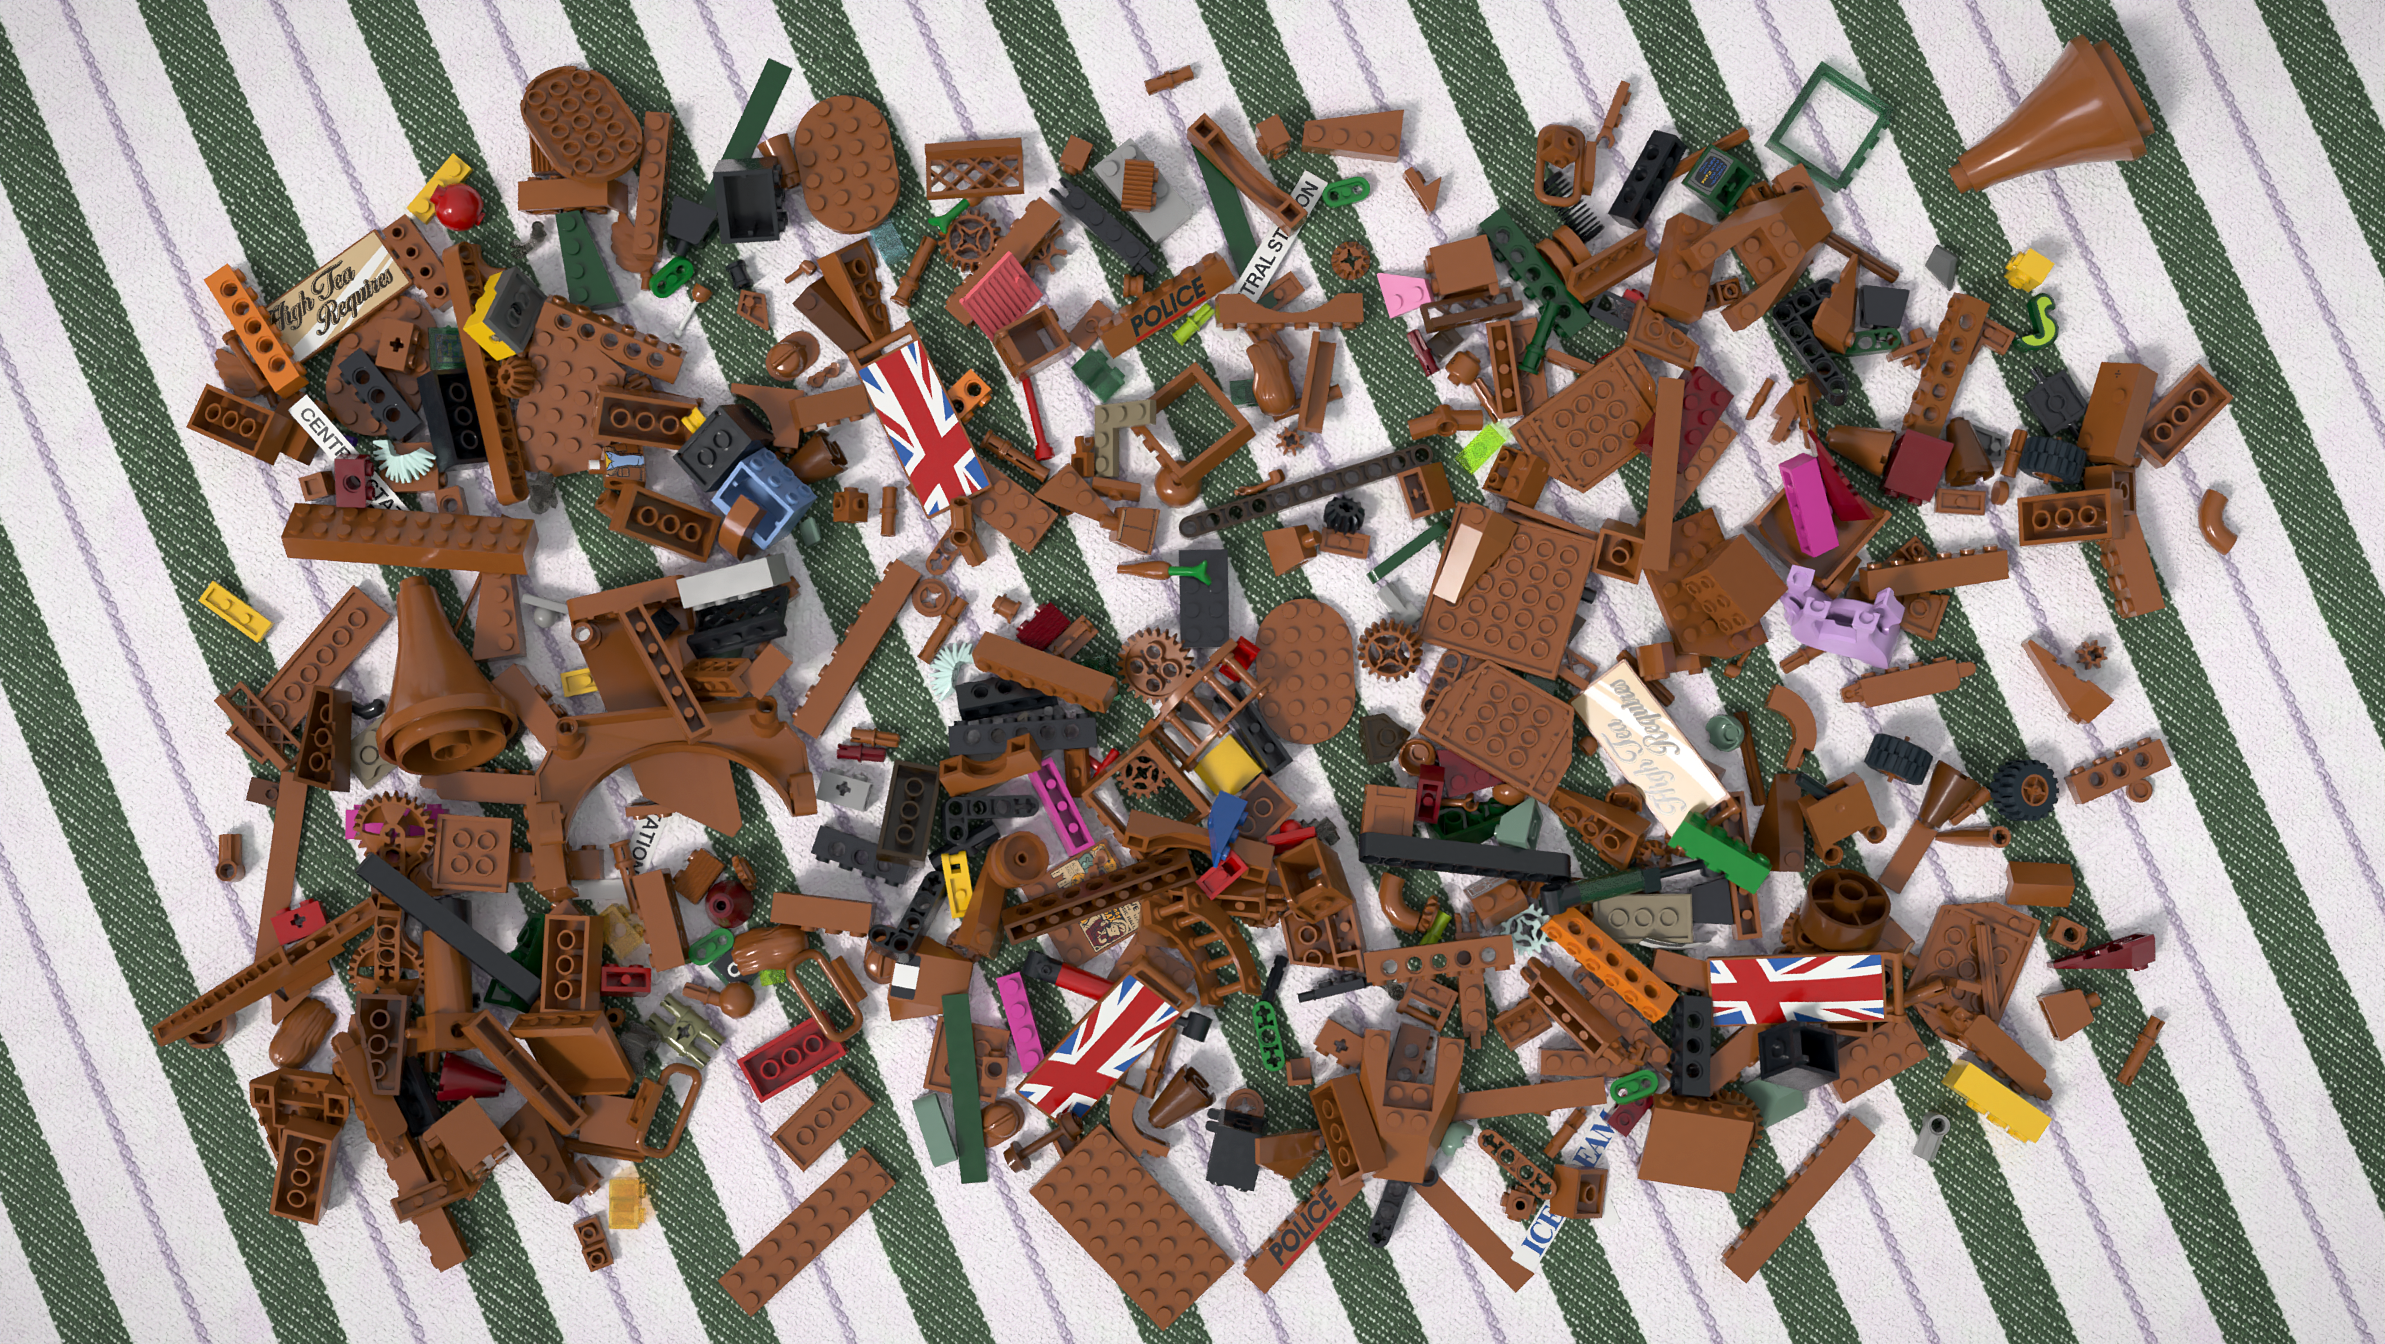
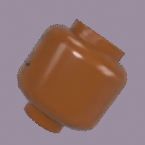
M1468 350L1456 352L1445 366L1446 371L1449 373L1447 379L1457 387L1460 384L1470 386L1481 373V366L1479 365L1481 361Z

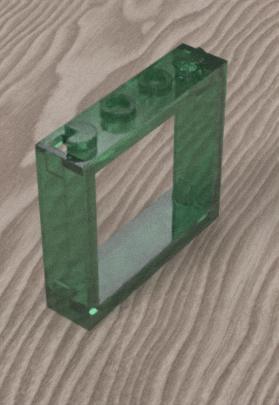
M1821 61L1764 146L1794 166L1802 163L1810 177L1834 193H1837L1841 188L1845 190L1853 180V177L1850 176L1855 168L1859 170L1867 159L1863 156L1867 149L1872 150L1878 143L1880 138L1877 134L1881 128L1886 130L1893 119L1890 115L1894 108ZM1821 78L1879 116L1837 180L1779 142Z

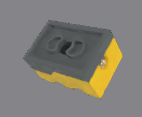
M515 266L489 277L484 287V295L475 304V313L469 316L463 328L496 361L524 351L535 329V324H537L544 302L548 298L528 275L522 273Z

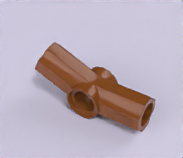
M1442 404L1437 406L1432 414L1408 420L1407 422L1413 441L1437 433L1447 437L1455 434L1457 431L1482 430L1483 412L1482 410H1454L1452 406Z
M967 496L952 498L950 501V542L959 548L968 565L972 567L979 566L987 560L988 555L975 532L976 524L973 520L972 500Z

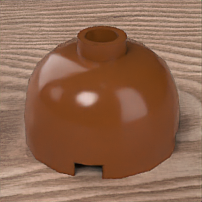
M1175 460L1181 469L1189 464L1188 461ZM1161 466L1155 475L1154 481L1155 492L1161 502L1168 507L1177 509L1188 507L1195 502L1201 494L1202 479L1186 489L1181 482H1174L1169 475L1171 470L1168 466L1165 469Z

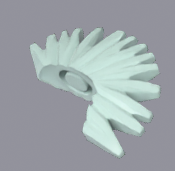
M390 440L373 441V444L383 448L382 450L373 451V454L379 455L374 457L375 460H386L379 466V469L383 470L388 467L385 476L387 478L390 476L392 481L396 478V482H399L401 478L402 483H405V481L410 483L412 482V474L416 480H419V472L425 476L427 474L426 471H430L429 467L434 465L429 459L436 460V456L423 448L410 454L399 455L396 454L395 447Z
M964 642L959 651L957 643H953V653L948 646H945V651L939 650L942 656L936 654L941 661L933 659L936 664H931L930 667L940 670V672L929 674L930 677L938 678L930 682V685H935L931 688L936 690L934 692L935 696L942 694L939 698L941 702L955 692V685L958 681L961 666L964 663L975 664L972 656L973 644L970 643L967 646V643Z

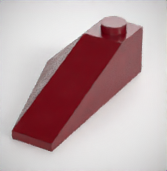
M1809 429L1807 435L1812 456L1817 459L1820 467L1821 478L1826 488L1827 501L1833 511L1831 516L1836 514L1841 521L1873 519L1875 517L1812 429Z
M2137 932L2047 962L2046 964L2048 968L2144 970L2149 967L2148 963L2155 961L2154 934Z

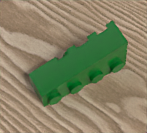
M1688 811L1667 845L1674 849L1679 845L1686 852V856L1693 860L1695 858L1703 859L1707 868L1718 873L1724 871L1726 879L1755 894L1772 869L1773 865L1769 863L1770 860L1761 853L1756 855L1748 850L1749 846L1739 839L1735 841L1727 836L1728 832L1718 825L1713 827L1707 823V818L1696 811L1694 813Z

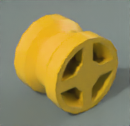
M695 407L692 410V414L688 417H683L681 421L694 434L707 418Z

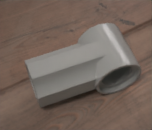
M1389 582L1375 594L1376 598L1390 614L1389 617H1394L1396 624L1403 620V626L1406 628L1422 618L1413 604L1405 600L1392 582Z
M1928 1111L1923 1116V1126L1912 1154L1934 1162L1943 1136L1950 1129V1122L1938 1111ZM1940 1118V1126L1937 1129H1932V1121Z

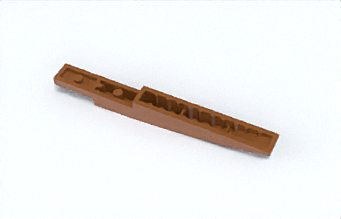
M372 897L367 898L287 950L279 946L152 1027L158 1045L163 1047L251 1005L346 950L343 943L375 923L376 901Z

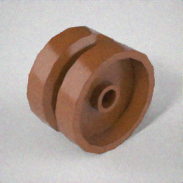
M1562 224L1552 232L1553 240L1544 238L1535 245V249L1567 287L1571 269L1592 256L1580 238L1568 226Z
M1018 831L996 840L989 847L986 856V867L990 877L998 885L1006 889H1018L1039 881L1046 873L1049 865V853L1045 843L1037 835L1029 831Z

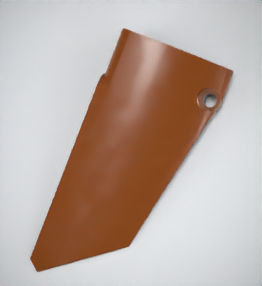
M684 575L668 576L580 596L566 601L572 627L571 637L579 645L607 712L667 706L619 621V610L641 600L651 617L661 607H664L680 622V625L664 642L680 671L693 658H696L686 642L687 636L694 632L696 614L693 611V607L683 608L676 581L685 578ZM584 629H589V638L580 641V632ZM695 696L698 703L716 701V696ZM681 751L655 754L629 763L643 797L732 838L743 826L728 758L702 752Z

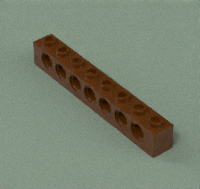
M1177 848L1002 910L1003 926L1011 945H1015L1198 880L1188 849Z

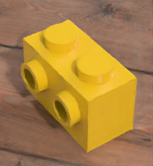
M2029 248L2023 253L2020 251L2016 257L2013 256L2005 266L2008 271L2004 277L2009 280L2008 283L2016 289L2022 288L2026 292H2030L2043 283L2054 263Z

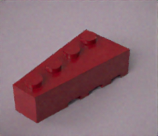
M1436 750L1438 766L1445 767L1443 785L1447 798L1494 787L1499 784H1506V782L1450 750Z

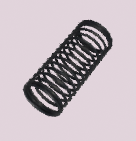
M1562 171L1556 172L1544 181L1545 194L1549 195L1567 180V178H1564L1553 188L1546 191L1564 175ZM1571 182L1566 183L1563 187H1561L1558 191H1556L1550 196H1556L1559 192H1561L1568 185H1570ZM1571 186L1559 197H1563L1568 192H1570L1573 189V186ZM1581 199L1564 213L1562 212L1567 207L1558 209L1559 206H1551V208H1555L1554 213L1559 212L1557 217L1562 216L1560 221H1565L1564 225H1569L1568 227L1576 233L1584 244L1605 228L1603 224L1594 228L1600 223V221H1597L1590 228L1579 234L1585 227L1597 219V216H1595L1585 225L1575 230L1594 214V212H1591L1584 219L1573 225L1590 210V208H1587L1579 216L1569 221L1587 206V203H1585L1578 210L1567 216L1584 199Z

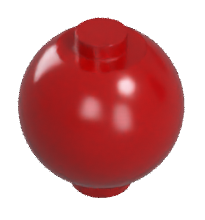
M452 183L446 187L438 184L429 200L435 204V214L439 222L453 231H467L472 229L474 224L479 227L485 216V213L482 212L484 203L481 195L476 189L465 183Z

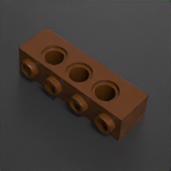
M1401 1021L1388 1063L1386 1079L1416 1082L1418 1074H1423L1426 1060L1423 1059L1425 1050L1430 1051L1433 1042V1036H1430L1431 1031L1429 1029ZM1409 1044H1415L1418 1047V1052L1413 1057L1405 1055V1048ZM1404 1067L1409 1068L1411 1071L1410 1078L1400 1080L1398 1078V1071Z

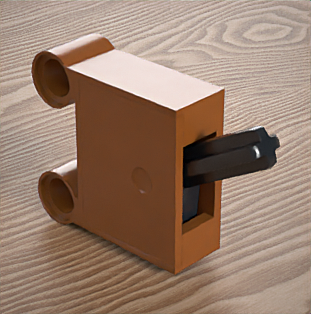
M1805 772L1796 775L1795 784L1810 793L1797 801L1813 838L1814 852L1825 864L1834 866L1840 863L1843 859V850L1836 842L1858 831L1872 844L1884 841L1887 829L1878 819L1864 780L1855 772L1826 786Z

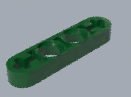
M1894 328L1854 332L1856 333L1855 341L1852 347L1847 348L1845 355L1834 351L1827 354L1831 359L1890 353L1900 348L1902 338L1899 331ZM1888 335H1893V338L1897 339L1893 341L1891 346L1887 342H1880L1881 347L1877 348L1875 336H1879L1880 341L1887 340ZM1863 337L1871 338L1873 341L1872 346L1868 349L1860 348L1858 345L1860 339ZM1812 352L1806 353L1809 357L1816 355Z
M1441 519L1367 573L1366 576L1372 584H1375L1449 529L1448 526Z

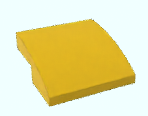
M1231 733L1201 759L1194 769L1216 796H1218L1220 790L1236 795L1263 770Z

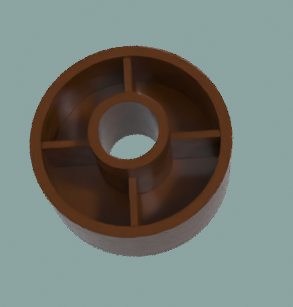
M1827 869L1817 873L1809 881L1799 911V923L1808 938L1826 950L1832 952L1869 951L1881 939L1890 914L1891 902L1884 888L1871 877L1850 869Z

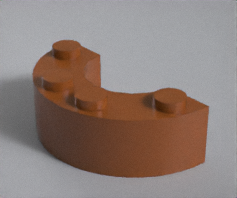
M1673 641L1635 648L1639 676L1644 678V682L1670 678V673L1688 671L1689 675L1703 673V668L1712 667L1710 656L1680 654Z

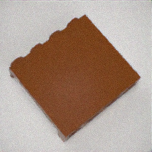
M603 1011L518 1014L508 1029V1032L514 1038L525 1039L536 1062L568 1096L627 1094L636 1079V1075Z
M1654 1093V1107L1641 1157L1638 1156L1636 1162L1637 1179L1735 1194L1754 1125L1752 1108L1743 1105L1723 1104L1718 1101L1697 1100L1692 1097L1684 1098L1670 1094Z

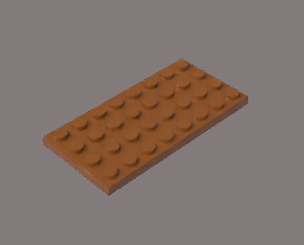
M1101 1122L1028 1189L1029 1193L1162 1331L1170 1326L1235 1264L1227 1253Z

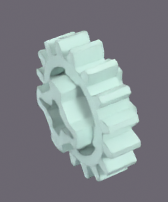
M1531 903L1529 904V909L1499 924L1504 927V931L1499 932V935L1511 934L1513 950L1517 948L1518 955L1520 956L1523 955L1524 951H1527L1528 956H1532V950L1534 949L1540 953L1542 952L1541 944L1549 945L1545 941V938L1548 937L1545 932L1542 931L1539 939L1536 937L1537 929L1545 923L1549 915L1542 916L1541 907L1534 911V904ZM1530 913L1536 916V918L1526 920L1522 914ZM1514 919L1516 923L1515 929L1510 933V925ZM1522 923L1527 926L1531 925L1532 928L1529 929L1531 938L1524 933H1520L1523 930ZM1524 939L1527 940V942L1530 945L1521 946L1517 944L1516 941Z

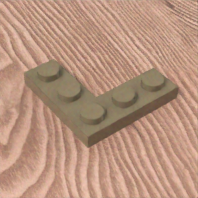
M1148 399L1095 406L1094 477H1119V429L1156 425V400Z

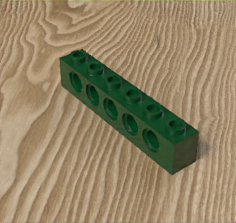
M1502 206L1478 225L1477 236L1487 234L1489 245L1494 250L1492 252L1494 258L1500 264L1504 263L1509 269L1507 273L1514 282L1519 281L1524 287L1522 290L1528 300L1536 302L1539 306L1537 310L1540 315H1542L1547 301L1542 296V290L1549 289L1554 294V298L1548 301L1561 305V308H1565L1568 311L1569 317L1567 319H1561L1557 315L1553 330L1560 339L1570 340L1591 323L1593 319L1567 290L1564 283ZM1498 233L1506 234L1508 242H1498L1496 235ZM1520 252L1524 260L1522 262H1515L1511 257V253ZM1530 270L1537 272L1539 279L1537 281L1529 280L1526 272Z

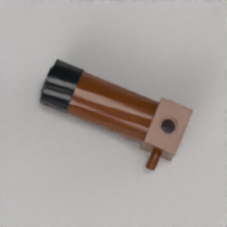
M460 898L435 899L472 927V901ZM422 925L425 1016L416 1018V1028H408L405 1031L406 1038H416L417 1053L457 1052L477 1049L478 1047L460 1029L476 1014L473 1013L472 962Z

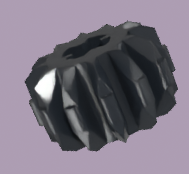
M1343 495L1340 499L1334 496L1333 500L1328 501L1325 506L1323 522L1327 524V529H1334L1335 534L1341 532L1344 536L1347 533L1354 535L1363 526L1365 509L1361 507V502H1354L1353 497L1346 499Z

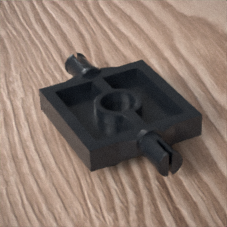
M2038 366L2033 368L2029 373L2037 384L2030 392L2022 396V399L2048 437L2059 430L2068 428L2075 440L2078 439L2081 429L2076 422L2086 413L2088 403L2064 369L2053 376L2045 378Z
M1349 973L1342 975L1339 981L1333 982L1331 978L1317 981L1318 986L1313 987L1310 991L1297 993L1299 1003L1311 1000L1316 1001V999L1363 988L1366 989L1372 986V982L1367 983L1366 977Z

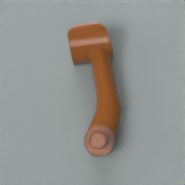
M1282 469L1273 470L1268 473L1269 480L1256 486H1240L1234 491V494L1242 496L1256 494L1270 486L1284 482L1285 475Z
M1471 792L1466 795L1465 799L1441 798L1440 806H1463L1467 811L1472 812L1477 809L1479 801L1475 803L1470 802L1474 797V793Z

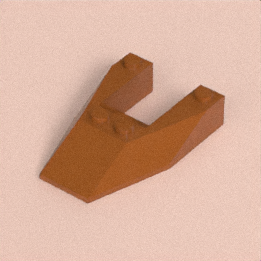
M1808 188L1735 210L1680 252L1692 271L1705 268L1730 248H1734L1757 285L1720 311L1731 330L1735 332L1744 330L1762 317L1793 288L1834 228Z
M1364 1027L1359 1084L1382 1150L1386 1154L1388 1168L1373 1175V1178L1423 1183L1455 1112L1465 1040L1459 1037L1437 1036L1432 1084L1386 1079L1391 1031Z

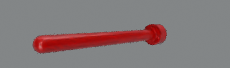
M1031 377L1022 381L1037 441L1034 453L1036 461H1045L1054 458L1055 453L1053 447L1046 441Z

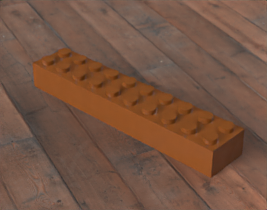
M295 503L281 535V540L287 558L528 575L539 537L535 520Z

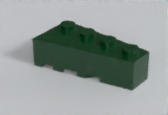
M579 210L555 214L570 303L587 306L591 309V312L625 306L597 246L586 217Z

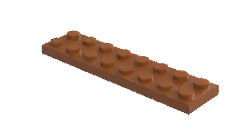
M353 585L257 697L293 733L307 717L314 685L332 687L389 622L392 616L356 585ZM252 709V720L255 723H264V712L261 709ZM235 723L227 730L226 734L260 764L265 765L269 761L266 755ZM268 726V737L272 741H280L281 730L277 726Z
M863 1146L726 1272L718 1282L750 1317L753 1316L895 1185L896 1181Z

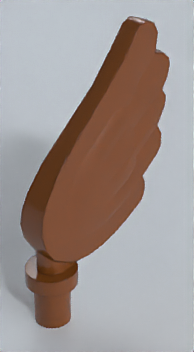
M620 213L618 215V222H614L611 226L613 232L611 234V250L617 256V265L628 272L640 274L642 279L641 290L650 291L649 281L654 275L652 274V269L656 262L637 261L632 254L635 226L626 214Z
M222 348L217 349L215 355L218 360L215 361L214 366L219 371L220 378L224 380L225 387L233 389L234 394L238 397L253 398L260 396L255 389L256 384L237 356ZM252 362L261 374V376L263 377V379L266 380V377L259 368V366L256 363ZM273 388L263 395L264 398H267L270 408L277 407L279 403L276 396L277 393H275Z

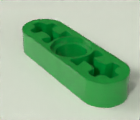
M1258 1001L1252 1008V1015L1263 1064L1270 1071H1278L1284 1066L1285 1057L1274 1008L1268 1001ZM1261 1005H1264L1266 1009L1270 1008V1013H1267L1266 1016L1268 1022L1273 1020V1025L1266 1024L1260 1028L1258 1027V1023H1263L1262 1016L1256 1014V1011L1260 1010ZM1265 1029H1272L1275 1032L1276 1037L1273 1042L1266 1043L1262 1040L1261 1034ZM1278 1044L1279 1049L1274 1048L1276 1057H1281V1060L1277 1061V1066L1273 1067L1272 1063H1267V1059L1270 1058L1269 1050L1264 1052L1263 1047H1273Z

